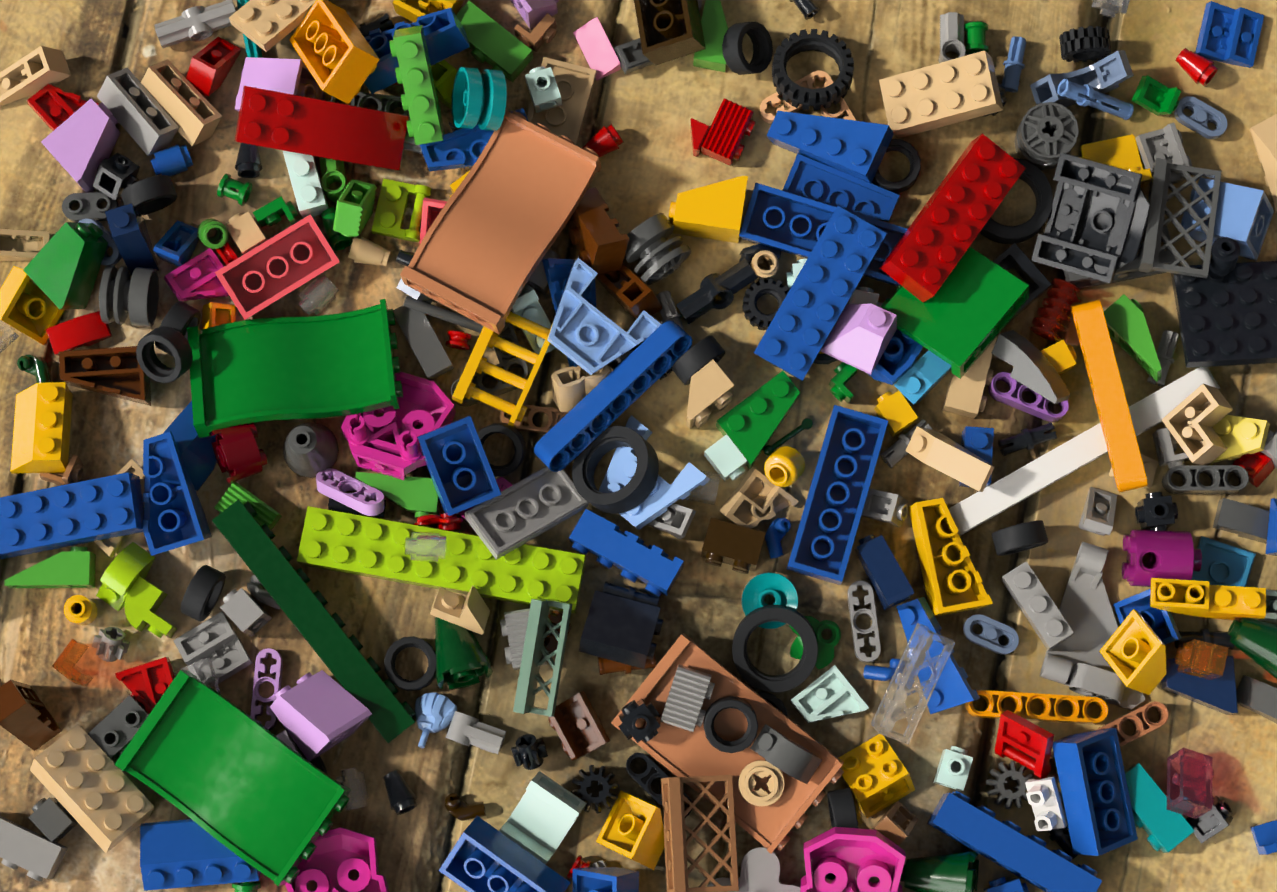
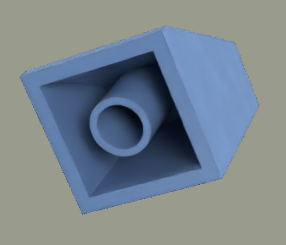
M1201 177L1198 186L1205 193L1213 188L1214 180ZM1220 181L1212 245L1219 238H1231L1239 244V256L1257 261L1274 213L1263 190ZM1192 188L1190 195L1191 202L1200 197L1194 188ZM1212 194L1207 196L1210 200L1212 198ZM1203 200L1192 207L1201 219L1210 213V208ZM1188 211L1184 212L1181 222L1182 227L1186 230L1196 223ZM1207 220V221H1205L1204 223H1205V225L1208 227V220ZM1200 226L1188 233L1192 239L1203 242L1206 240L1207 235Z

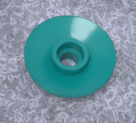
M767 572L755 576L747 583L743 590L742 608L745 615L747 616L755 609L767 605H783L797 610L798 595L794 585L789 579L778 573ZM766 595H773L775 602L767 604L764 600ZM771 621L764 623L759 627L765 629L779 628L785 625L786 623Z

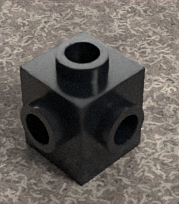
M117 152L109 159L105 158L100 163L93 187L116 201L121 197V193L126 187L139 181L137 175L140 166Z
M1162 492L1145 494L1146 498L1139 501L1137 507H1135L1136 521L1140 523L1141 530L1168 531V528L1175 524V519H1178L1176 502H1172L1171 495L1163 496ZM1160 506L1161 516L1155 513V507Z
M642 699L637 702L633 700L621 709L622 713L618 716L622 724L619 725V728L628 740L633 737L637 743L641 740L647 742L658 734L657 728L660 727L657 719L661 715L651 702L646 705ZM643 718L646 720V724L640 728L636 727V720Z

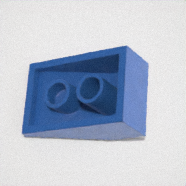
M471 416L417 437L445 514L451 516L502 495Z

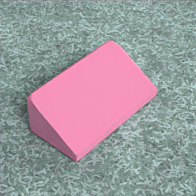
M598 17L573 32L590 69L597 71L596 81L621 70L620 61Z

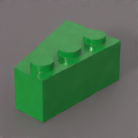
M784 371L780 372L716 421V427L722 435L725 436L727 434L747 459V467L751 469L799 398L800 391Z

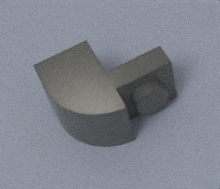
M766 724L750 748L773 766L805 784H808L822 759L803 746L791 741Z

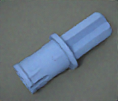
M1015 36L1011 38L1008 58L1003 62L1005 69L1001 85L1007 92H1018L1020 74L1022 69L1025 68L1022 62L1026 40L1022 37Z

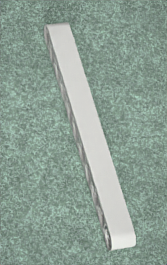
M1198 367L1129 406L1135 435L1138 436L1161 423L1167 414L1202 384L1220 389L1208 367ZM1101 423L984 488L983 492L979 491L949 508L959 530V536L1108 453Z

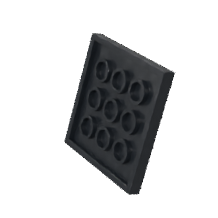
M1277 261L1236 263L1235 269L1225 276L1215 275L1210 268L1207 278L1171 273L1186 368L1277 363ZM1189 265V266H1190L1191 268H1195V269H1202V266H1203V265Z

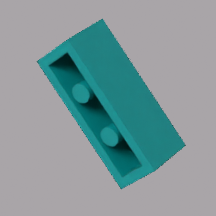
M1140 763L1133 764L1125 771L1135 826L1138 829L1143 827L1149 835L1146 838L1147 841L1157 852L1161 850L1163 853H1169L1195 830Z

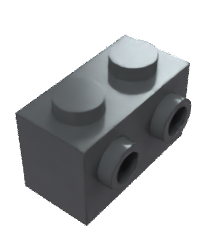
M129 695L95 726L88 735L110 759L117 760L149 713L141 702H138L134 696Z

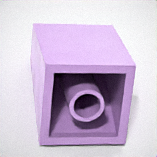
M246 57L244 68L241 72L239 91L236 96L235 110L240 112L244 85L325 100L326 92L322 91L301 59Z
M91 98L43 139L41 143L86 193L93 192V184L98 166L105 158L109 159L120 135L119 130L115 126L118 121L102 102L97 105Z
M323 670L314 675L309 672L297 680L296 683L298 685L291 688L287 685L275 694L277 699L270 706L309 762L350 737L372 715L366 706Z

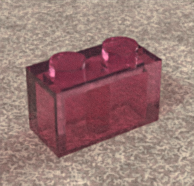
M1183 747L1167 758V810L1195 819L1212 810L1214 796L1212 795V780L1214 777L1213 757Z

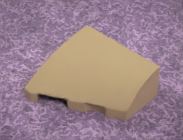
M751 467L719 512L735 524L752 529L760 521L775 517L778 511L788 506H795L798 500L781 487L771 483L757 469Z

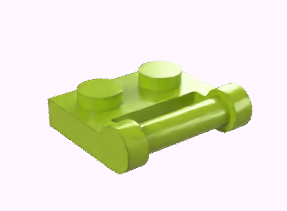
M383 178L371 230L372 233L420 242L421 232L419 231L422 220L423 199L430 197L432 189L424 185H413ZM409 194L415 195L416 199L409 229H402Z

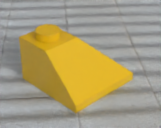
M13 266L0 289V320L38 343L45 345L49 338L46 329L57 324L64 310H60L23 269Z
M1133 609L1099 652L1126 687L1150 695L1166 675L1165 644L1140 613Z
M620 790L618 799L615 801L596 842L654 870L665 848L660 808Z

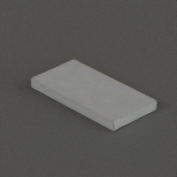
M546 466L501 492L502 495L487 500L466 511L464 517L497 560L588 507L589 502L577 492L573 481L564 469L552 472Z

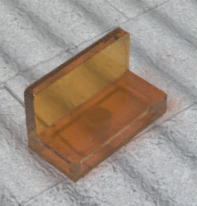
M72 639L52 667L73 683L87 687L93 677L76 666V663L89 646Z

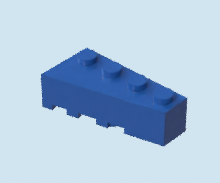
M451 8L420 16L414 23L409 24L405 23V21L396 23L393 29L383 32L380 28L369 31V36L364 38L380 59L375 71L369 74L364 82L372 94L397 82L395 68L399 67L397 57H392L389 42L393 40L394 32L397 29L423 25L431 66L470 47L465 29Z
M778 111L766 136L773 145L803 155L871 184L894 133L890 126L885 124Z
M585 509L569 537V540L573 543L572 548L583 555H586L588 552L598 557L596 562L608 569H611L613 565L622 570L620 575L633 583L636 580L646 584L645 590L659 597L662 593L667 596L684 567V561L676 556L673 560L669 559V555L663 549L650 544L646 546L644 541L635 534L628 531L623 533L616 524Z

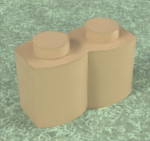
M579 365L577 367L562 368L551 375L553 400L560 412L572 410L610 374L608 366H604L592 375Z

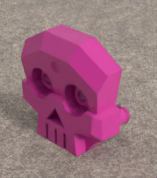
M401 372L396 374V380H401L403 397L399 398L400 409H394L393 406L369 412L346 415L341 429L349 443L351 453L358 467L368 470L372 469V471L382 472L384 475H391L394 478L405 480L406 474L416 468L427 465L417 437L452 423L456 410L455 405L434 381ZM378 413H384L382 417H376ZM416 425H423L421 429L414 428Z
M834 827L804 843L806 875L801 878L800 892H903L899 882L906 858L905 851L877 830ZM828 873H833L836 877L833 880H828L825 876ZM875 876L879 878V881L871 883L869 879Z
M336 828L329 830L324 836L320 835L314 843L317 847L313 854L307 860L303 858L297 867L300 870L297 877L291 884H285L288 892H389L386 877L379 874L376 838L345 828ZM353 869L359 872V878L355 881L349 876L350 871ZM311 880L317 882L318 887L315 891L308 889V883Z

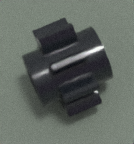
M532 734L519 737L516 740V746L511 747L516 766L518 767L523 764V767L527 770L537 769L543 764V758L548 757L543 738L536 740V737Z

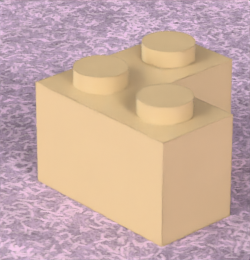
M1202 384L1167 414L1162 421L1192 463L1209 465L1228 449L1212 427L1230 413L1233 408L1218 388Z

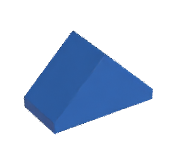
M177 220L157 242L153 251L161 260L180 267L192 257L199 241L197 235L198 228Z

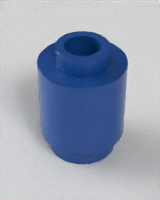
M175 145L155 152V159L150 160L156 176L162 174L170 177L187 171V167L193 166L186 145L180 147Z

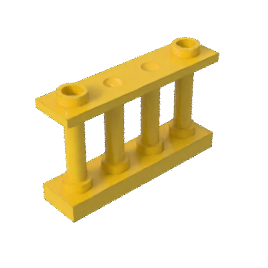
M510 312L505 322L545 339L540 353L537 354L499 337V334L483 326L452 395V400L462 404L464 398L469 400L474 398L512 415L508 425L513 427L515 421L522 422L528 408L523 403L547 349L552 344L547 341L551 328H546ZM487 347L491 349L496 347L534 364L528 380L487 362L488 359L483 357ZM476 372L479 374L484 372L522 389L523 391L517 405L477 388L476 384L472 383Z

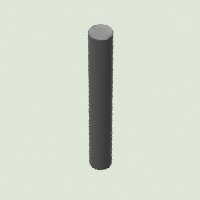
M407 295L403 303L405 307L479 333L482 331V325L461 314L416 300Z

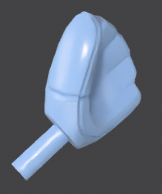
M431 692L425 693L416 699V722L418 728L423 731L418 747L425 748L429 733L440 732L451 723L453 715L457 711V706L447 696Z

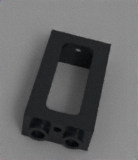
M1015 243L993 261L1006 271L1008 269H1015L1029 285L1028 300L1010 321L1044 294L1051 286V283Z

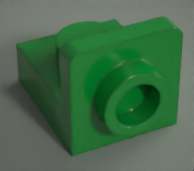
M282 196L252 212L261 228L266 225L271 227L281 221V216L285 214L291 225L297 223L294 219L298 216L296 209L291 201L285 203Z

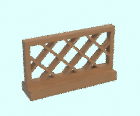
M732 775L661 778L667 892L739 891ZM725 781V794L718 801L708 789L714 782ZM699 782H708V783H707V785H706L705 787H703ZM683 783H693L701 790L692 802L683 794ZM704 794L715 804L706 816L695 806ZM719 808L727 816V823L721 830L709 820ZM691 809L702 819L693 831L685 825V816ZM705 824H708L717 833L708 845L696 835ZM720 837L728 843V852L722 859L711 849ZM692 839L704 848L695 860L687 854L686 846ZM707 852L719 862L710 874L698 865ZM722 866L730 873V885L721 886L713 879V876ZM696 868L705 877V880L699 887L689 888L688 875ZM709 881L714 885L710 887H705Z

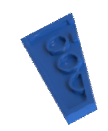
M524 108L515 110L525 116L528 121ZM476 125L473 129L462 128L444 135L443 141L420 144L428 170L438 171L473 167L494 131L481 130Z
M925 597L896 606L930 714L980 699L977 691L972 690L966 680L968 675L964 668L959 667L953 657L954 650L949 642L946 643L940 633L942 628Z

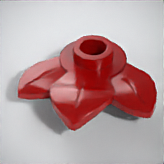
M457 513L451 516L447 514H440V516L429 514L419 516L417 522L413 525H438V528L441 530H460L463 518L457 517Z

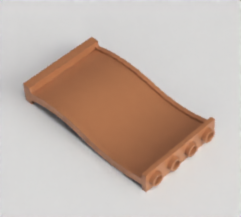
M505 110L501 127L493 132L470 172L432 223L409 265H405L400 273L404 284L500 335L505 327V320L525 284L575 212L595 174L600 172L602 167L598 154L590 148L584 147L582 149L574 145V142L564 135L558 137L550 133L551 131L540 123L534 125L528 122L526 117L519 112L513 111L511 113Z
M683 633L626 704L633 700L637 702L642 699L646 705L651 702L662 716L678 664L710 674V682L715 683L710 700L704 698L701 709L707 711L709 706L719 698L727 696L742 698L756 712L758 722L756 738L766 724L791 741L803 746L822 759L808 784L781 771L784 777V790L781 797L771 805L755 806L746 801L739 790V777L742 770L754 761H766L765 758L750 749L754 741L741 752H721L713 747L706 738L703 722L701 727L695 725L692 732L661 722V717L657 719L660 727L657 728L658 734L647 742L641 740L637 744L677 777L732 775L735 822L767 848L770 854L775 849L781 851L791 839L787 834L794 826L799 829L808 818V815L805 813L811 804L816 807L826 795L823 791L825 786L829 782L834 785L844 773L841 769L844 762L784 713L728 671L699 647L693 639ZM723 709L715 717V732L723 740H738L747 731V718L738 709ZM622 711L611 722L618 730H621L619 725L622 724L618 715ZM639 718L635 722V726L638 728L646 724V720L643 718ZM754 773L753 775L757 783L752 791L762 787L770 793L767 782L771 775L760 778ZM725 781L714 782L708 789L718 801L725 794ZM699 782V783H700L703 787H705L708 782ZM686 783L695 791L700 793L701 790L698 789L693 783ZM705 794L703 795L704 798L714 804Z

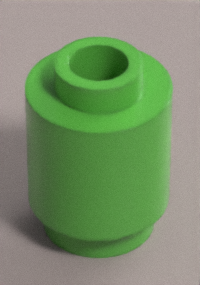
M206 219L198 226V238L208 248L218 249L227 242L228 230L220 221ZM212 228H215V235L213 237H208V231Z

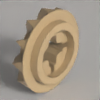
M757 760L748 764L742 770L739 777V790L743 798L750 804L768 806L775 803L781 797L784 790V777L777 767L767 761ZM754 773L760 778L771 775L767 782L770 793L762 787L752 791L757 783L753 775Z

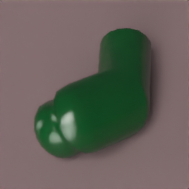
M33 355L21 356L18 359V368L36 376L37 383L51 382L48 365L45 361Z

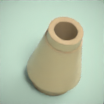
M354 237L348 258L354 259V263L386 266L390 250L364 237H361V239Z
M764 250L754 255L751 266L758 278L767 279L777 272L779 260L773 252ZM766 266L769 270L760 269V267Z

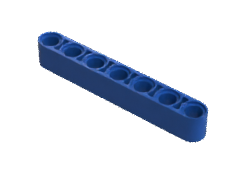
M669 320L660 325L536 443L534 447L535 455L552 472L564 469L691 348L692 337L674 321Z

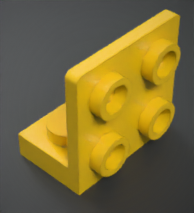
M1133 134L1081 146L1083 158L1142 174L1140 189L1146 188L1152 180L1150 168L1143 170L1136 139Z
M881 733L839 757L844 762L841 766V769L844 771L842 777L855 795L866 818L871 817L915 791L909 772Z

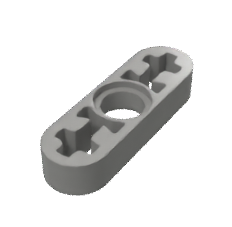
M856 581L851 584L847 591L854 652L858 660L870 663L875 661L881 652L874 594L869 583ZM858 586H861L863 591L868 592V595L863 598L864 606L870 604V609L863 608L854 611L853 606L859 607L858 597H853L852 593L856 592ZM867 614L870 616L872 625L869 629L862 630L857 627L856 618L858 615ZM873 632L874 637H869L868 641L871 647H875V651L871 653V657H866L865 653H860V648L864 647V637L858 639L857 634L867 635Z

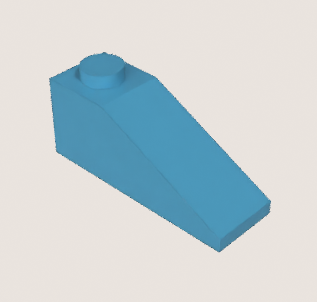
M928 350L894 386L913 405L920 403L950 372L951 365Z

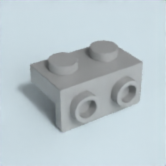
M1170 123L1163 129L1141 134L1135 138L1145 169L1150 168L1151 174L1156 158L1167 159V163L1192 167L1191 160L1186 155L1182 145V135L1177 130L1175 123ZM1170 172L1169 180L1172 184L1185 180V177L1181 173Z

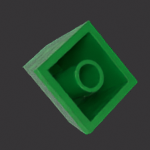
M66 222L23 271L60 310L85 309L89 303L108 242L102 237V230L93 223Z

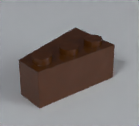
M591 188L587 189L567 225L569 227L570 240L578 248L579 259L596 271L597 275L621 270L629 237L627 234H620L616 228L619 227L618 220L616 218L610 219L606 213L609 211L608 205L598 190Z
M137 346L59 352L60 380L66 382L67 385L151 406L150 377L145 374L138 363Z
M9 680L0 687V726L32 750H37L62 732L31 685Z

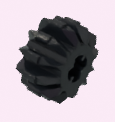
M590 765V776H587L583 769L579 770V774L584 778L583 782L575 778L572 780V783L581 786V789H574L571 793L574 795L582 794V797L579 799L588 801L585 806V812H589L592 804H595V811L599 814L601 813L600 803L603 802L607 809L612 807L606 800L607 797L613 800L618 799V795L610 793V789H618L619 784H608L615 777V774L610 773L604 778L603 775L606 767L601 766L599 774L596 775L594 765ZM593 781H598V786L603 785V791L599 792V797H592L593 794H588L587 788L592 787Z

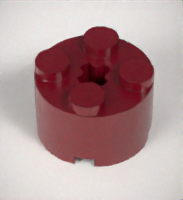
M254 423L236 425L210 432V437L216 436V442L211 443L221 472L227 471L230 476L226 478L228 483L261 473L263 470L262 466L268 464L264 450L258 449L255 440L258 438V433Z

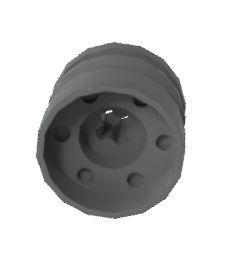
M1053 102L1039 103L1030 108L1023 117L1014 140L1016 153L1019 158L1032 163L1040 170H1049L1057 167L1060 154H1070L1077 141L1079 133L1078 124L1072 112L1063 105ZM1044 129H1046L1048 132H1053L1052 137H1050L1048 133L1044 134Z
M664 213L652 216L627 234L629 242L624 258L628 263L641 259L634 271L637 275L643 274L641 280L647 286L672 274L691 254V249L688 245L681 246L683 243L681 236L668 240L674 231V226Z
M107 265L104 269L99 288V308L102 322L111 324L115 319L117 324L122 325L125 323L129 313L130 322L133 326H153L159 302V277L157 270L137 267L134 269L130 279L129 270L126 266H121L118 270L114 265Z

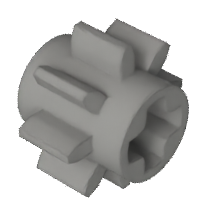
M107 627L104 630L100 629L99 635H95L92 647L97 648L96 655L100 659L113 662L117 659H122L123 653L128 651L130 642L125 640L126 634L121 629Z

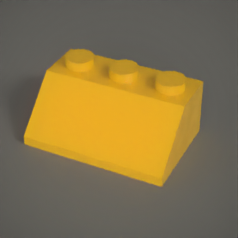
M66 382L36 383L16 394L10 470L12 474L65 472L69 459L73 395Z

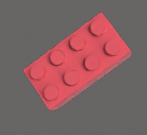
M310 214L219 269L215 274L244 320L335 266L340 261Z

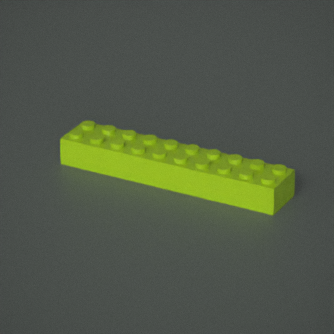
M308 506L297 562L303 566L433 589L441 587L451 592L468 594L473 585L481 597L524 605H531V599L544 598L572 604L571 613L576 614L586 556L523 544L496 560L479 536ZM550 606V609H552V610H558V611H563V610H564V609H561V608H556V607H551V606Z

